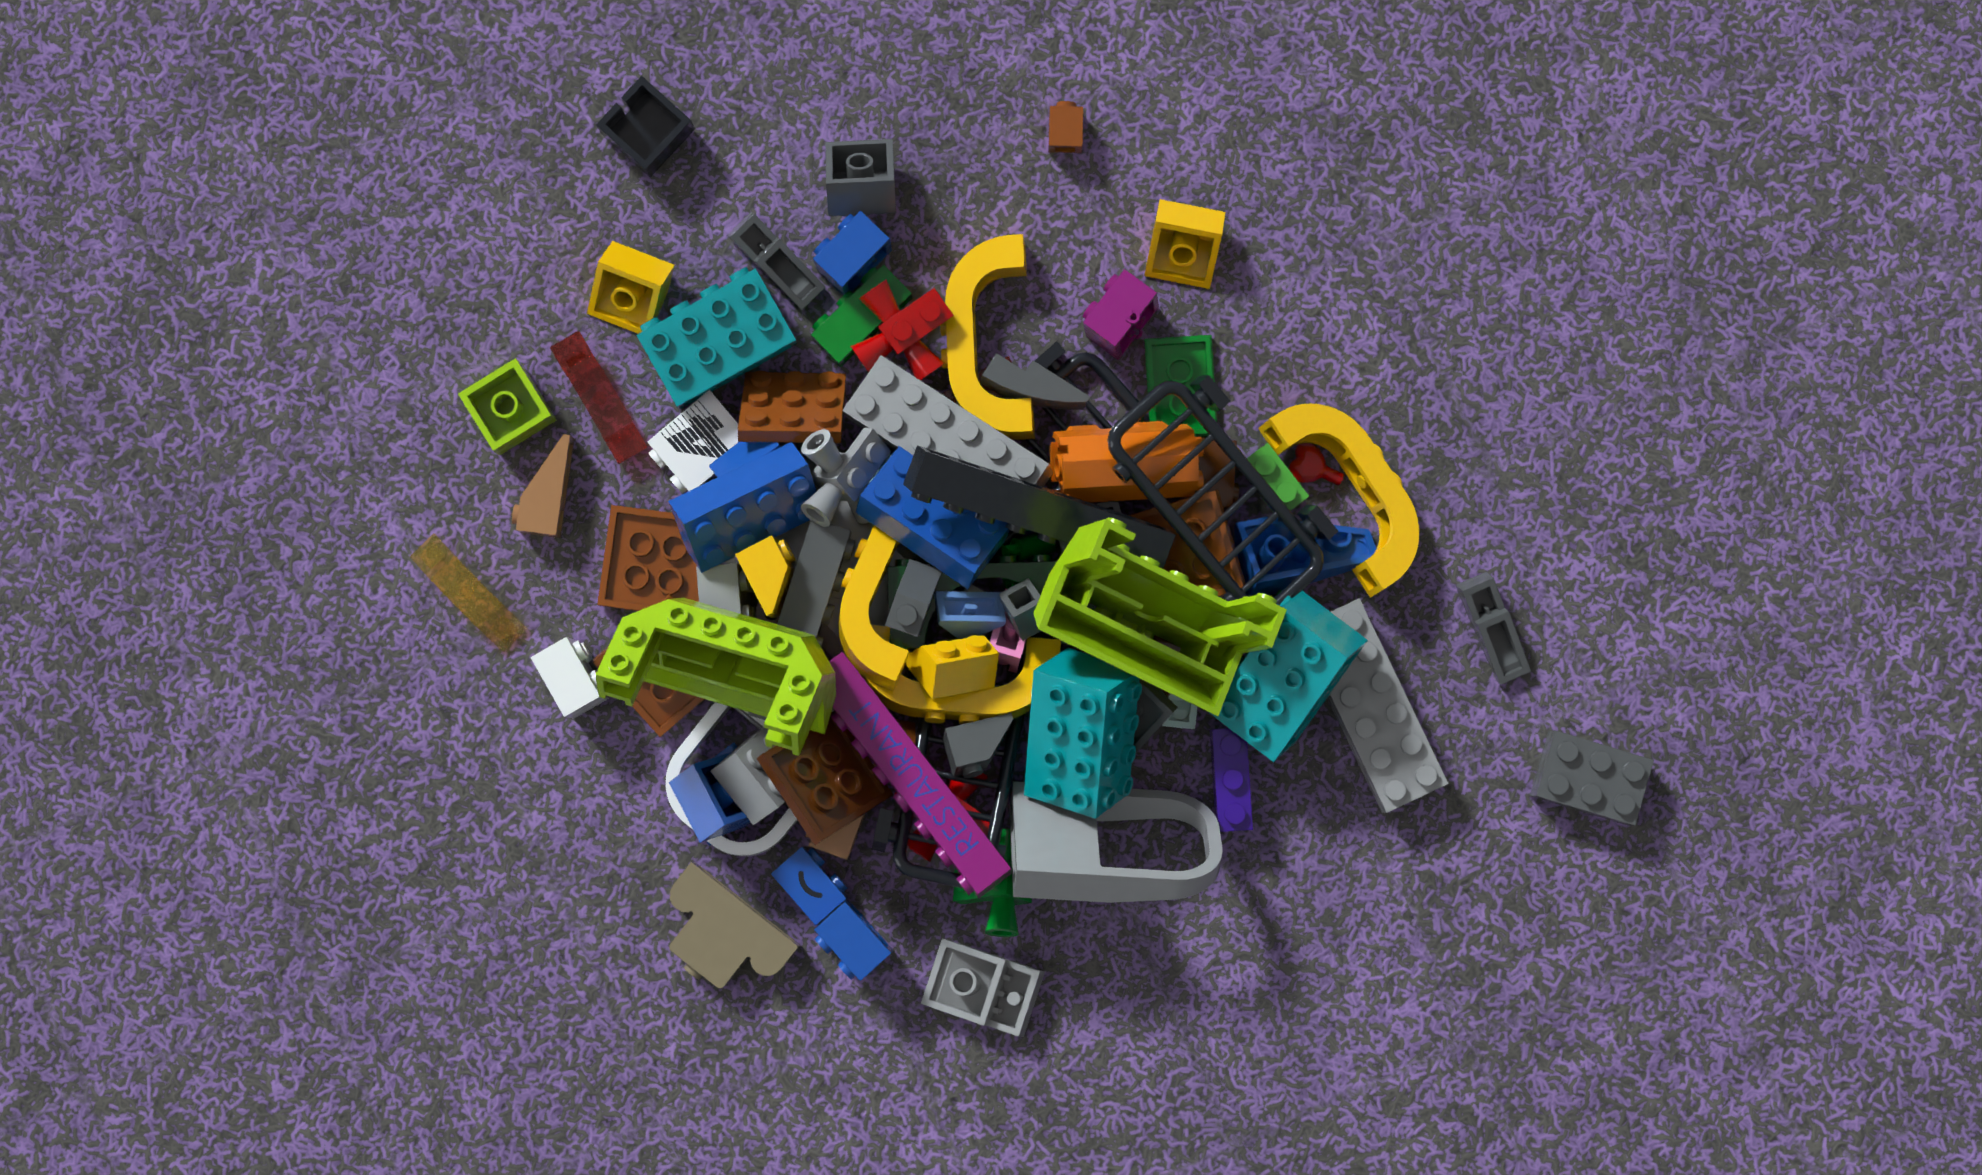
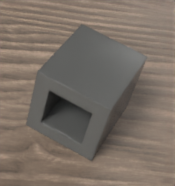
M1029 578L999 594L1007 618L1022 641L1041 631L1037 627L1033 614L1040 594Z

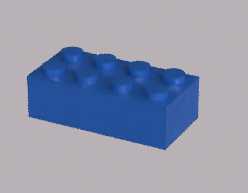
M790 442L668 502L685 548L700 572L703 573L736 557V553L771 535L777 537L810 521L802 512L801 505L817 490L808 463L795 445Z
M898 446L861 493L855 513L966 589H969L1005 542L1010 529L1006 528V522L997 519L994 524L981 521L974 517L976 512L964 509L963 514H959L944 508V502L932 499L930 504L911 497L912 491L904 486L903 483L913 455Z

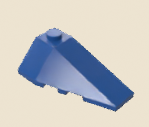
M1268 517L1237 522L1234 525L1235 548ZM1278 518L1238 554L1246 583L1295 539L1284 523L1278 522ZM1334 525L1338 532L1330 540L1317 539L1316 537L1315 541L1323 551L1324 564L1320 574L1311 583L1352 571L1353 568L1370 558L1376 550L1370 530ZM1299 543L1246 592L1247 596H1254L1257 593L1271 596L1276 595L1278 590H1284L1309 566L1310 555Z

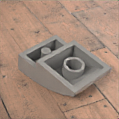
M942 938L921 1004L983 1026H989L1018 1037H1024L1045 971Z

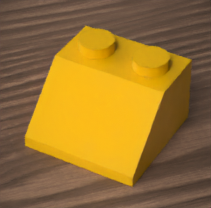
M1160 199L1144 276L1210 289L1226 212Z
M612 241L598 261L587 314L634 333H641V325L658 317L670 287L675 265Z
M771 535L735 555L766 616L775 619L780 616L795 570L791 562L795 561L796 557L788 542L780 541Z
M972 635L968 638L939 641L935 644L920 646L908 654L905 665L930 697L935 699L994 688L999 653L984 635Z

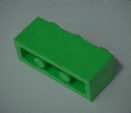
M885 265L878 270L875 267L869 270L860 280L863 285L854 293L851 290L845 293L836 303L839 308L830 316L824 314L812 326L815 330L811 334L812 339L840 368L855 354L850 346L873 337L879 331L878 326L883 323L859 300L861 296L887 279L900 310L913 299L912 293Z

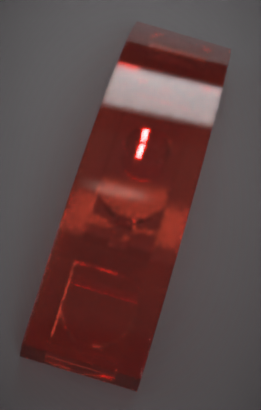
M580 331L551 346V351L591 415L617 463L620 464L648 448Z

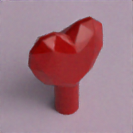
M1301 443L1297 445L1295 450L1296 459L1290 463L1288 469L1298 482L1309 483L1323 478L1337 486L1340 485L1344 473L1327 466L1324 455L1315 444Z

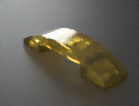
M435 533L410 556L447 598L503 652L528 629L458 559L455 553Z

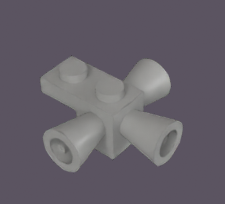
M863 428L846 453L838 451L829 430L821 429L812 433L803 442L801 452L817 464L811 475L819 490L801 505L802 512L814 523L828 527L839 502L847 501L856 521L860 524L868 523L869 521L855 513L859 497L890 454V449L873 428Z

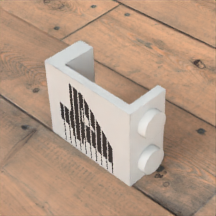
M709 390L647 441L653 448L648 454L660 468H663L665 465L669 467L674 473L670 480L684 494L687 490L690 491L703 485L714 475L709 465L738 443V423Z

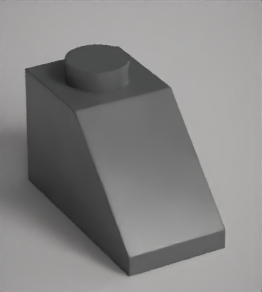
M909 559L885 626L916 637L920 636L942 571Z
M1012 713L945 729L942 740L953 777L963 775V778H973L981 775L983 770L987 769L1010 730L1013 721Z

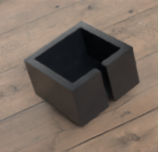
M641 75L621 97L625 106L629 109L628 113L625 115L622 107L615 103L596 126L607 140L651 178L695 130V127L682 111Z

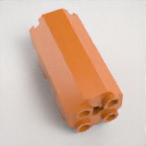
M1163 421L1137 422L1124 433L1121 445L1128 455L1134 458L1169 425H1166ZM1180 424L1140 460L1137 465L1155 485L1203 441L1202 437H1195L1194 429L1188 424ZM1097 425L1069 426L1066 431L1053 432L1052 437L1055 439V442L1050 444V467L1053 471L1051 481L1058 482L1060 490L1054 491L1090 503L1148 499L1132 479L1124 483L1114 473L1112 467L1117 462L1112 457L1107 442L1111 428L1100 429ZM1204 449L1159 489L1165 498L1190 497L1195 494V491L1204 486L1202 470H1199V457L1203 456Z

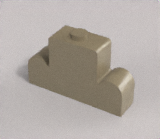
M692 861L670 890L671 904L677 910L693 912V915L671 942L669 949L686 963L683 968L698 980L703 976L717 988H723L748 957L751 958L750 962L756 973L762 976H771L778 973L800 947L798 942L695 861Z

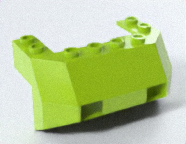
M1108 517L1107 519L1079 527L1049 573L1033 613L1038 629L1203 710L1219 716L1242 654L1272 648L1287 609L1277 605L1275 598L1264 593L1226 601L1218 597V591L1205 585H1199L1198 587L1188 582L1189 577L1174 570L1168 572L1159 567L1160 563L1157 560L1147 556L1138 557L1130 553V548L1124 543L1134 541L1136 534L1127 530V525L1115 518ZM1088 603L1096 606L1095 611L1087 607ZM1156 635L1180 647V652L1153 640L1154 636Z
M684 597L667 599L622 617L595 674L600 698L613 697L625 701V705L631 707L643 682H648L767 717L764 722V728L769 730L765 737V746L772 748L773 745L786 748L792 750V754L797 756L800 755L810 730L825 734L836 697L835 671L814 635Z

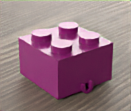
M1125 269L1119 276L1114 274L1103 288V291L1106 292L1098 303L1094 300L1082 316L1085 318L1083 325L1086 337L1117 360L1121 358L1135 339L1142 337V329L1159 309L1157 292ZM1134 329H1137L1139 331V334L1137 336L1135 335L1136 332L1134 331Z

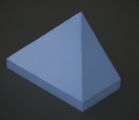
M936 591L934 598L938 624L958 639L968 638L972 635L980 636L1006 624L1005 610L999 594L1002 592Z

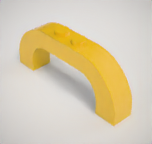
M1023 234L999 236L984 241L971 249L959 261L950 276L945 295V304L954 316L940 325L941 336L947 337V348L941 349V360L945 363L942 365V368H948L950 385L958 405L1012 440L1035 439L1033 403L1031 398L1001 399L985 391L980 385L978 379L975 307L982 290L993 281L1007 277L1027 276L1026 244Z
M1312 403L1289 407L1258 428L1277 455L1301 443H1313L1327 449L1338 461L1375 517L1379 528L1378 546L1370 558L1352 569L1369 597H1373L1400 579L1411 566L1419 544L1418 518L1411 499L1402 487L1400 477L1395 472H1392L1384 459L1382 450L1373 443L1365 430L1344 412L1330 406Z
M874 526L868 540L861 538L854 555L859 560L855 569H847L841 587L846 589L842 597L839 613V636L847 658L858 672L873 683L894 691L907 662L909 651L882 639L872 628L868 612L887 571V567L900 543Z
M871 625L882 639L889 642L890 627ZM1027 638L1023 652L1022 671L1013 681L1006 685L935 699L930 697L920 682L908 679L902 674L894 691L873 683L861 673L860 675L885 707L903 715L925 718V721L929 723H944L945 719L959 720V724L962 725L1012 713L1014 719L1031 709L1033 670L1060 653L1061 640Z

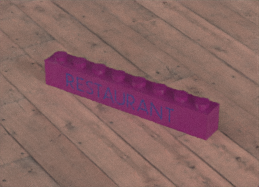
M842 651L829 661L835 671L836 697L832 708L834 713L830 717L842 732L846 729L851 732L855 738L851 744L863 759L869 756L875 763L876 767L872 771L883 786L888 783L892 785L897 792L893 798L903 812L906 813L911 810L918 821L914 823V826L925 840H928L930 837L933 838L939 846L935 853L947 868L953 864L960 873L956 880L968 895L974 892L980 899L1012 874L1010 866Z

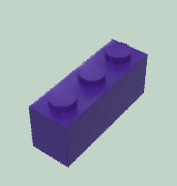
M1229 728L1211 729L1210 744L1214 808L1220 832L1253 830L1248 744Z

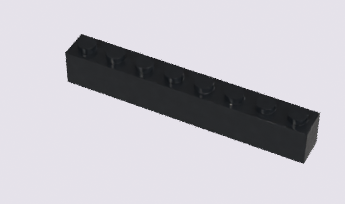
M919 445L916 447L903 483L904 486L912 491L911 497L931 504L932 499L944 502V508L959 514H963L964 509L976 512L974 517L981 521L994 524L997 519L1006 522V528L1020 534H1026L1028 529L1037 532L1038 539L1055 545L1058 540L1069 543L1079 527L1107 519L1108 517L1115 518L1125 523L1127 530L1136 534L1134 541L1124 543L1130 548L1129 552L1138 557L1147 556L1157 560L1160 563L1159 567L1162 569L1176 536L1165 527Z

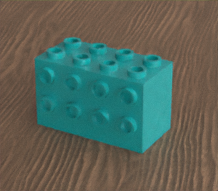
M745 267L729 276L731 282L719 288L718 284H714L699 293L702 297L700 300L691 305L686 300L671 308L670 312L672 315L661 321L658 317H655L640 326L642 332L636 336L679 409L695 402L707 391L713 392L797 344L792 331L756 268L749 271Z
M1304 591L1299 592L1293 598L1288 595L1279 606L1287 609L1273 647L1248 652L1244 658L1241 657L1219 716L1210 713L1272 762H1275L1297 742L1368 641Z
M1070 648L1065 649L1033 670L1024 796L1096 819L1129 795L1133 786L1131 766L1136 755V747L1133 744L1134 733L1139 723V716L1136 712L1137 701L1142 691V685L1139 683L1140 678L1090 654Z

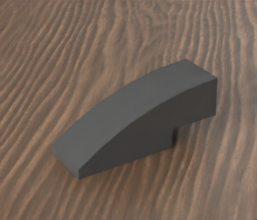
M750 212L726 235L800 310H803L825 288L824 284L754 213Z
M997 353L982 374L980 381L982 385L1012 399L1031 398L1033 405L1045 408L1084 410L1090 398L1089 395L1033 360L1026 371Z
M1484 572L1456 584L1465 611L1497 682L1501 685L1531 672L1511 615L1504 607L1494 577Z

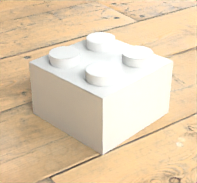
M565 637L530 657L564 717L574 719L609 699L608 696L604 699L598 695L595 676L597 671H593L588 663L593 658L584 642L580 643L579 640L576 641Z

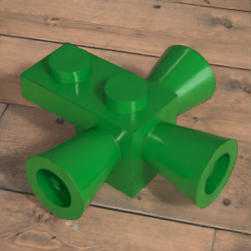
M1002 829L1000 844L1006 845L1004 860L1012 870L1010 829ZM1012 874L980 899L974 892L968 895L963 888L954 887L953 902L958 904L983 901L992 902L985 934L995 937H1014L1019 935L1015 905L1032 903V898L1013 897Z

